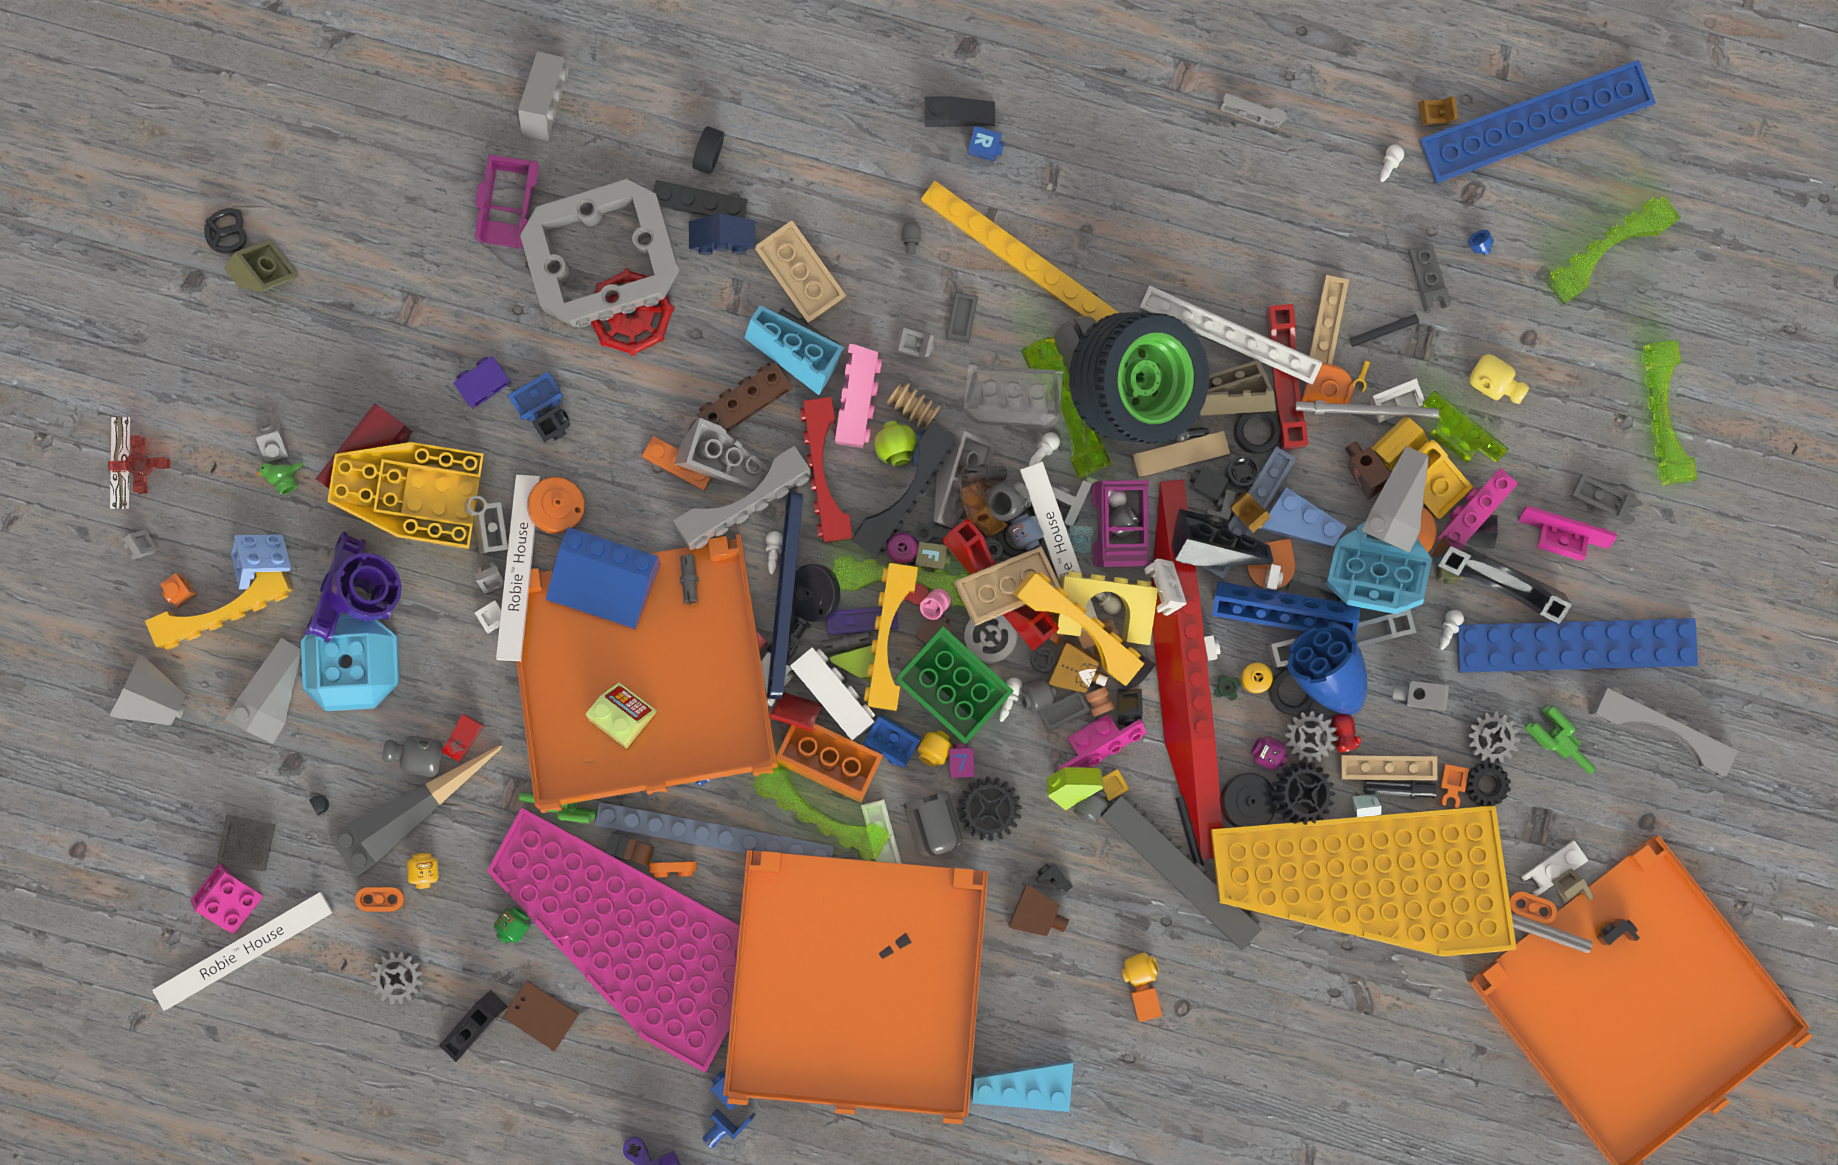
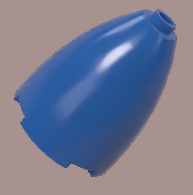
M1333 623L1331 627H1324L1318 630L1316 627H1313L1301 634L1289 649L1290 656L1287 668L1296 682L1316 702L1330 710L1348 715L1359 712L1363 708L1367 696L1368 681L1365 661L1352 632L1343 625Z

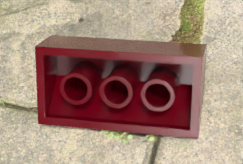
M374 403L335 454L407 443L413 431ZM335 454L315 478L328 489L330 488Z

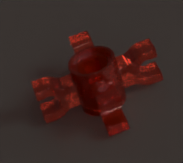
M141 435L130 436L132 454L123 461H108V471L113 473L128 471L132 473L134 478L133 492L148 494L146 476L153 469H171L170 459H166V457L149 458L145 456V437H141ZM142 459L143 467L137 471L135 464L138 460Z

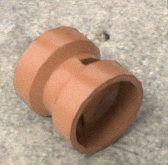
M1107 686L1085 694L1087 702L1091 704L1093 717L1115 709L1113 702L1108 698L1109 691Z

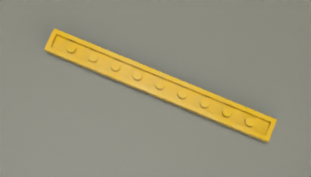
M934 181L921 198V202L1080 316H1091L1098 322L1101 318H1105V316L1119 313L938 182Z

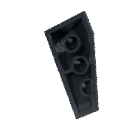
M1184 509L1178 511L1172 541L1176 561L1196 566L1271 565L1274 560L1269 545L1245 534L1238 536L1229 531V527L1224 524L1218 527L1208 522L1209 517Z

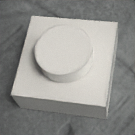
M1271 564L1267 567L1263 589L1274 591L1277 589V586H1281L1283 580V573L1280 572L1281 566Z
M496 600L475 612L487 633L500 626L501 607Z
M1213 635L1204 637L1207 661L1218 659L1217 654H1220L1218 640H1214Z

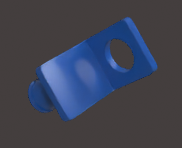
M716 1109L710 1116L716 1124L702 1137L703 1141L707 1143L711 1137H714L708 1144L709 1147L714 1148L726 1134L734 1139L752 1121L756 1114L753 1112L737 1128L719 1109Z

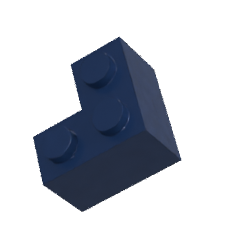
M719 213L689 221V249L699 251L700 255H712L713 251L732 250V254L741 255L746 254V250L756 248L755 220Z

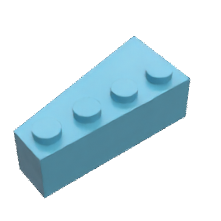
M761 305L750 319L745 334L747 341L818 395H820L837 368L844 350L843 346Z
M1067 1060L1052 1064L1048 1063L1033 1067L974 1075L972 1103L1069 1112L1073 1061Z

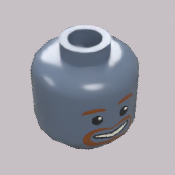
M1027 513L1010 521L1012 525L1008 531L1017 548L1025 547L1028 551L1040 545L1038 540L1043 537V531L1035 516H1029Z

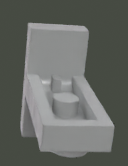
M1083 480L1076 497L1071 495L1072 491L1061 486L1058 489L1052 487L1056 502L1070 508L1064 521L1065 527L1069 529L1073 527L1090 490L1091 483Z

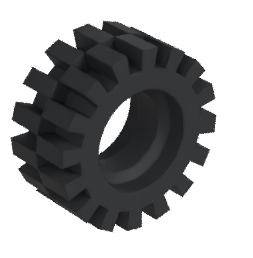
M1483 763L1471 768L1465 793L1470 796L1468 798L1478 805L1495 806L1502 803V800L1508 797L1506 794L1510 792L1509 783L1511 781L1507 778L1508 773L1504 772L1501 766L1493 763ZM1485 775L1493 777L1496 782V788L1490 794H1485L1479 789V780Z

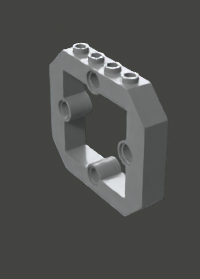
M628 179L537 206L520 235L541 308L546 313L573 327H585L590 325L591 321L597 319L608 320L613 317V314L620 312L624 314L631 313L636 310V307L643 305L649 307L658 304L659 300L665 298L680 271L660 200L656 193ZM634 204L641 227L635 230L632 240L642 255L650 257L655 275L621 286L610 284L603 287L601 292L566 302L561 283L569 277V267L562 257L552 253L547 231L577 221H581L586 226H594L600 222L603 213ZM593 208V212L590 215H583L585 209ZM643 238H651V242L649 244L641 245V241ZM561 265L558 272L551 273L553 266ZM619 295L616 302L608 303L610 296Z

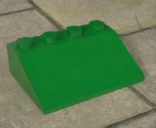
M944 626L894 677L895 681L965 744L1014 692Z

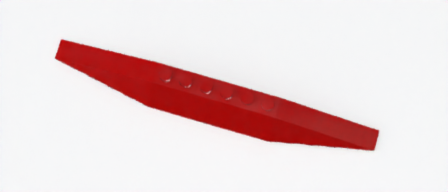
M1184 479L1160 482L1153 563L1156 559L1172 561L1174 563L1187 604L1168 616L1163 615L1162 611L1159 613L1157 611V606L1161 604L1159 594L1157 593L1152 631L1164 743L1171 760L1180 794L1185 798L1201 857L1204 860L1214 859L1211 830L1223 829L1220 807L1215 731L1196 565L1176 561L1172 548L1178 511L1180 509L1188 511ZM1151 577V586L1156 587L1154 578Z

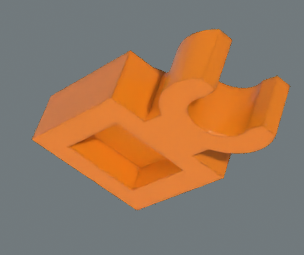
M1443 764L1439 788L1446 789V793L1441 796V805L1446 806L1447 799L1451 797L1454 800L1453 807H1459L1460 798L1458 791L1465 792L1469 768Z

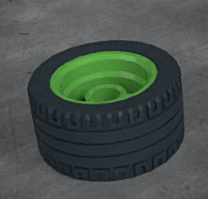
M1114 313L1095 322L1082 335L1072 355L1069 369V387L1078 415H1080L1081 419L1086 422V425L1091 430L1097 432L1100 436L1124 442L1159 444L1160 442L1164 443L1167 440H1173L1175 437L1180 436L1199 416L1206 401L1209 388V366L1205 350L1198 336L1194 334L1193 330L1186 323H1182L1180 319L1162 313Z

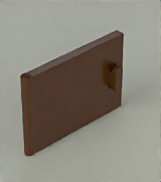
M526 980L502 1018L543 1043L552 1051H555L579 1013Z

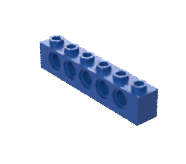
M1218 581L1212 616L1303 632L1313 627H1316L1317 630L1331 627L1334 623L1347 627L1356 638L1360 607L1347 605L1344 602Z

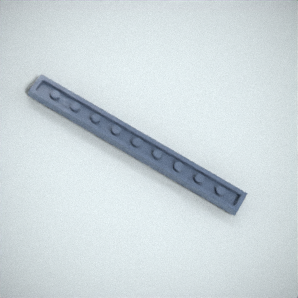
M599 802L595 826L747 854V850L832 858L835 847L828 844Z

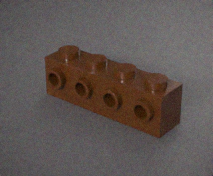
M776 362L772 365L766 363L758 369L759 373L752 378L751 376L745 377L738 383L739 387L733 391L727 389L718 396L720 398L713 404L708 402L700 407V413L697 416L717 424L729 432L792 390V386Z

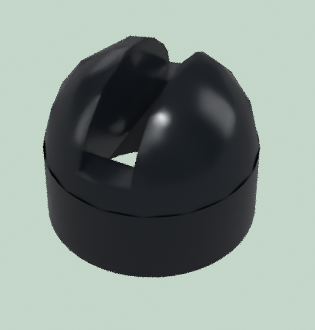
M319 795L309 799L317 816L322 815L328 810L329 801L326 797Z

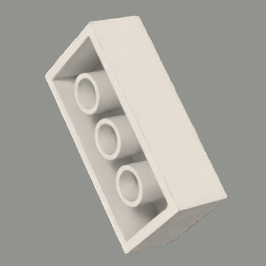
M811 648L791 664L790 667L853 741L875 723L872 719L875 714L866 704L861 706L858 703L857 699L860 697L851 686L846 688L842 684L844 677L835 667L831 670L826 663L829 659L820 649L815 651Z

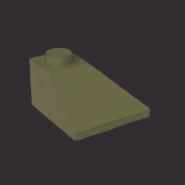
M271 239L235 252L224 268L238 287L260 292L299 276Z

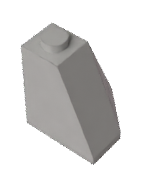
M139 654L109 716L171 725L175 717L180 719L186 705L182 704L186 694L144 656Z

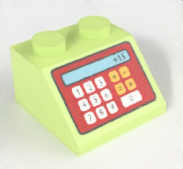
M617 683L600 695L585 715L591 723L627 749L656 714L657 710L621 683Z

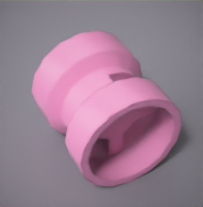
M937 588L932 590L920 604L921 613L927 619H938L949 608L951 604L950 595L943 589Z

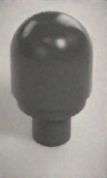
M910 221L902 228V241L906 245V254L914 255L916 245H919L921 240V228L916 222Z

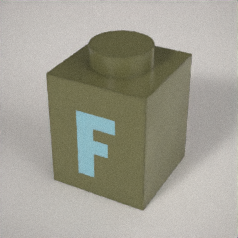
M919 542L916 567L944 571V566L950 565L951 552H947V546Z

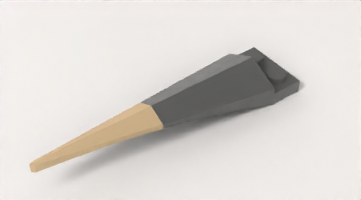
M499 745L349 823L329 839L354 875L359 877L379 863L441 803L498 753L502 746Z

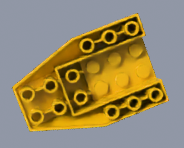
M414 442L338 453L334 457L327 502L396 537L469 550L474 516L467 514L464 504L467 499L478 494L484 454ZM472 500L470 503V507L474 512L476 500Z

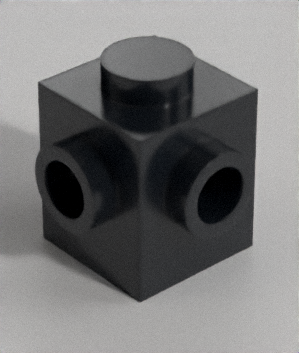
M557 405L534 419L532 424L544 442L551 438L555 441L567 434L565 430L570 426V419L567 412Z

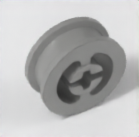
M1004 615L991 619L997 622V626L989 625L984 628L987 633H995L994 640L997 643L1001 640V631L1004 630L1006 632V645L1003 650L995 654L983 652L984 647L993 648L996 646L991 640L985 641L986 634L983 631L979 633V643L973 641L975 626L971 619L965 627L963 634L964 645L983 663L993 664L1000 662L1015 647L1017 632Z

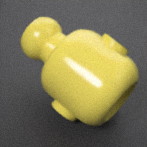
M1485 354L1469 377V383L1472 387L1493 400H1499L1505 394L1509 396L1513 403L1520 404L1529 390V386L1526 383L1514 380L1516 372L1511 365L1492 354Z

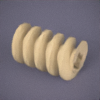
M909 383L903 387L900 384L890 396L887 405L890 406L896 402L895 411L903 408V417L911 413V423L919 419L917 427L921 428L924 425L927 427L930 421L937 417L941 407L937 406L932 409V400L925 404L924 394L917 398V389L909 392Z

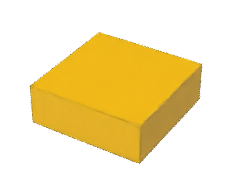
M1118 769L1102 777L1104 787L1102 791L1107 795L1108 801L1130 790Z

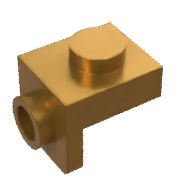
M1454 96L1443 100H1422L1418 102L1421 125H1446L1458 119V109Z
M1247 491L1230 505V509L1253 533L1271 518L1268 512Z

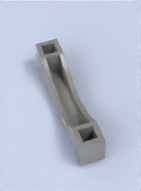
M793 446L774 458L771 469L765 479L745 498L720 508H692L673 520L674 525L690 550L694 548L699 549L705 546L708 540L715 535H723L731 525L744 522L752 512L765 509L773 499L784 497L794 486L805 484L809 477H811L810 468L796 447Z
M1411 610L1359 622L1355 638L1359 647L1416 633ZM1297 638L1267 646L1273 669L1288 664L1289 649Z
M1610 686V688L1600 690L1589 715L1610 725L1625 722H1641L1662 728L1674 735L1687 748L1697 767L1718 777H1727L1738 753V750L1731 748L1732 743L1720 738L1717 741L1710 737L1711 733L1703 729L1697 728L1694 730L1688 727L1689 723L1680 718L1675 717V720L1667 717V712L1657 707L1650 709L1644 706L1646 702L1639 698L1632 697L1630 699L1623 696L1624 691L1616 687Z

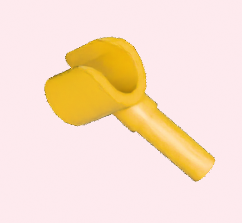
M1369 361L1364 362L1358 379L1353 381L1354 387L1356 382L1360 381L1363 387L1360 393L1364 392L1367 387L1364 380L1370 365Z

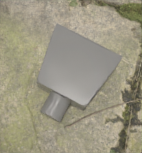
M1410 681L1409 686L1394 685L1393 699L1406 700V706L1445 712L1449 685ZM1422 691L1424 698L1416 699L1414 692Z

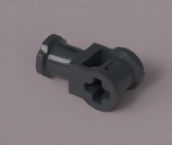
M795 613L792 615L793 620L790 622L786 664L797 650L801 642L799 638L807 628L812 626ZM772 642L766 651L771 652Z

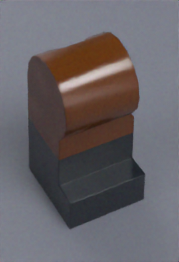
M612 832L605 853L649 865L654 846L617 832Z

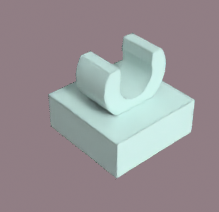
M1376 794L1352 797V806L1357 817L1381 815V805Z

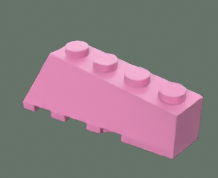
M849 344L848 352L850 357L849 362L846 364V382L842 390V407L839 410L835 443L864 448V443H869L871 429L867 428L868 419L873 420L875 406L871 405L872 396H877L878 382L874 381L875 374L881 371L882 359H878V352Z

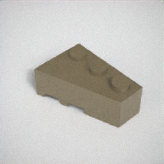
M1256 360L1210 374L1206 401L1200 415L1276 411L1274 391L1260 361Z

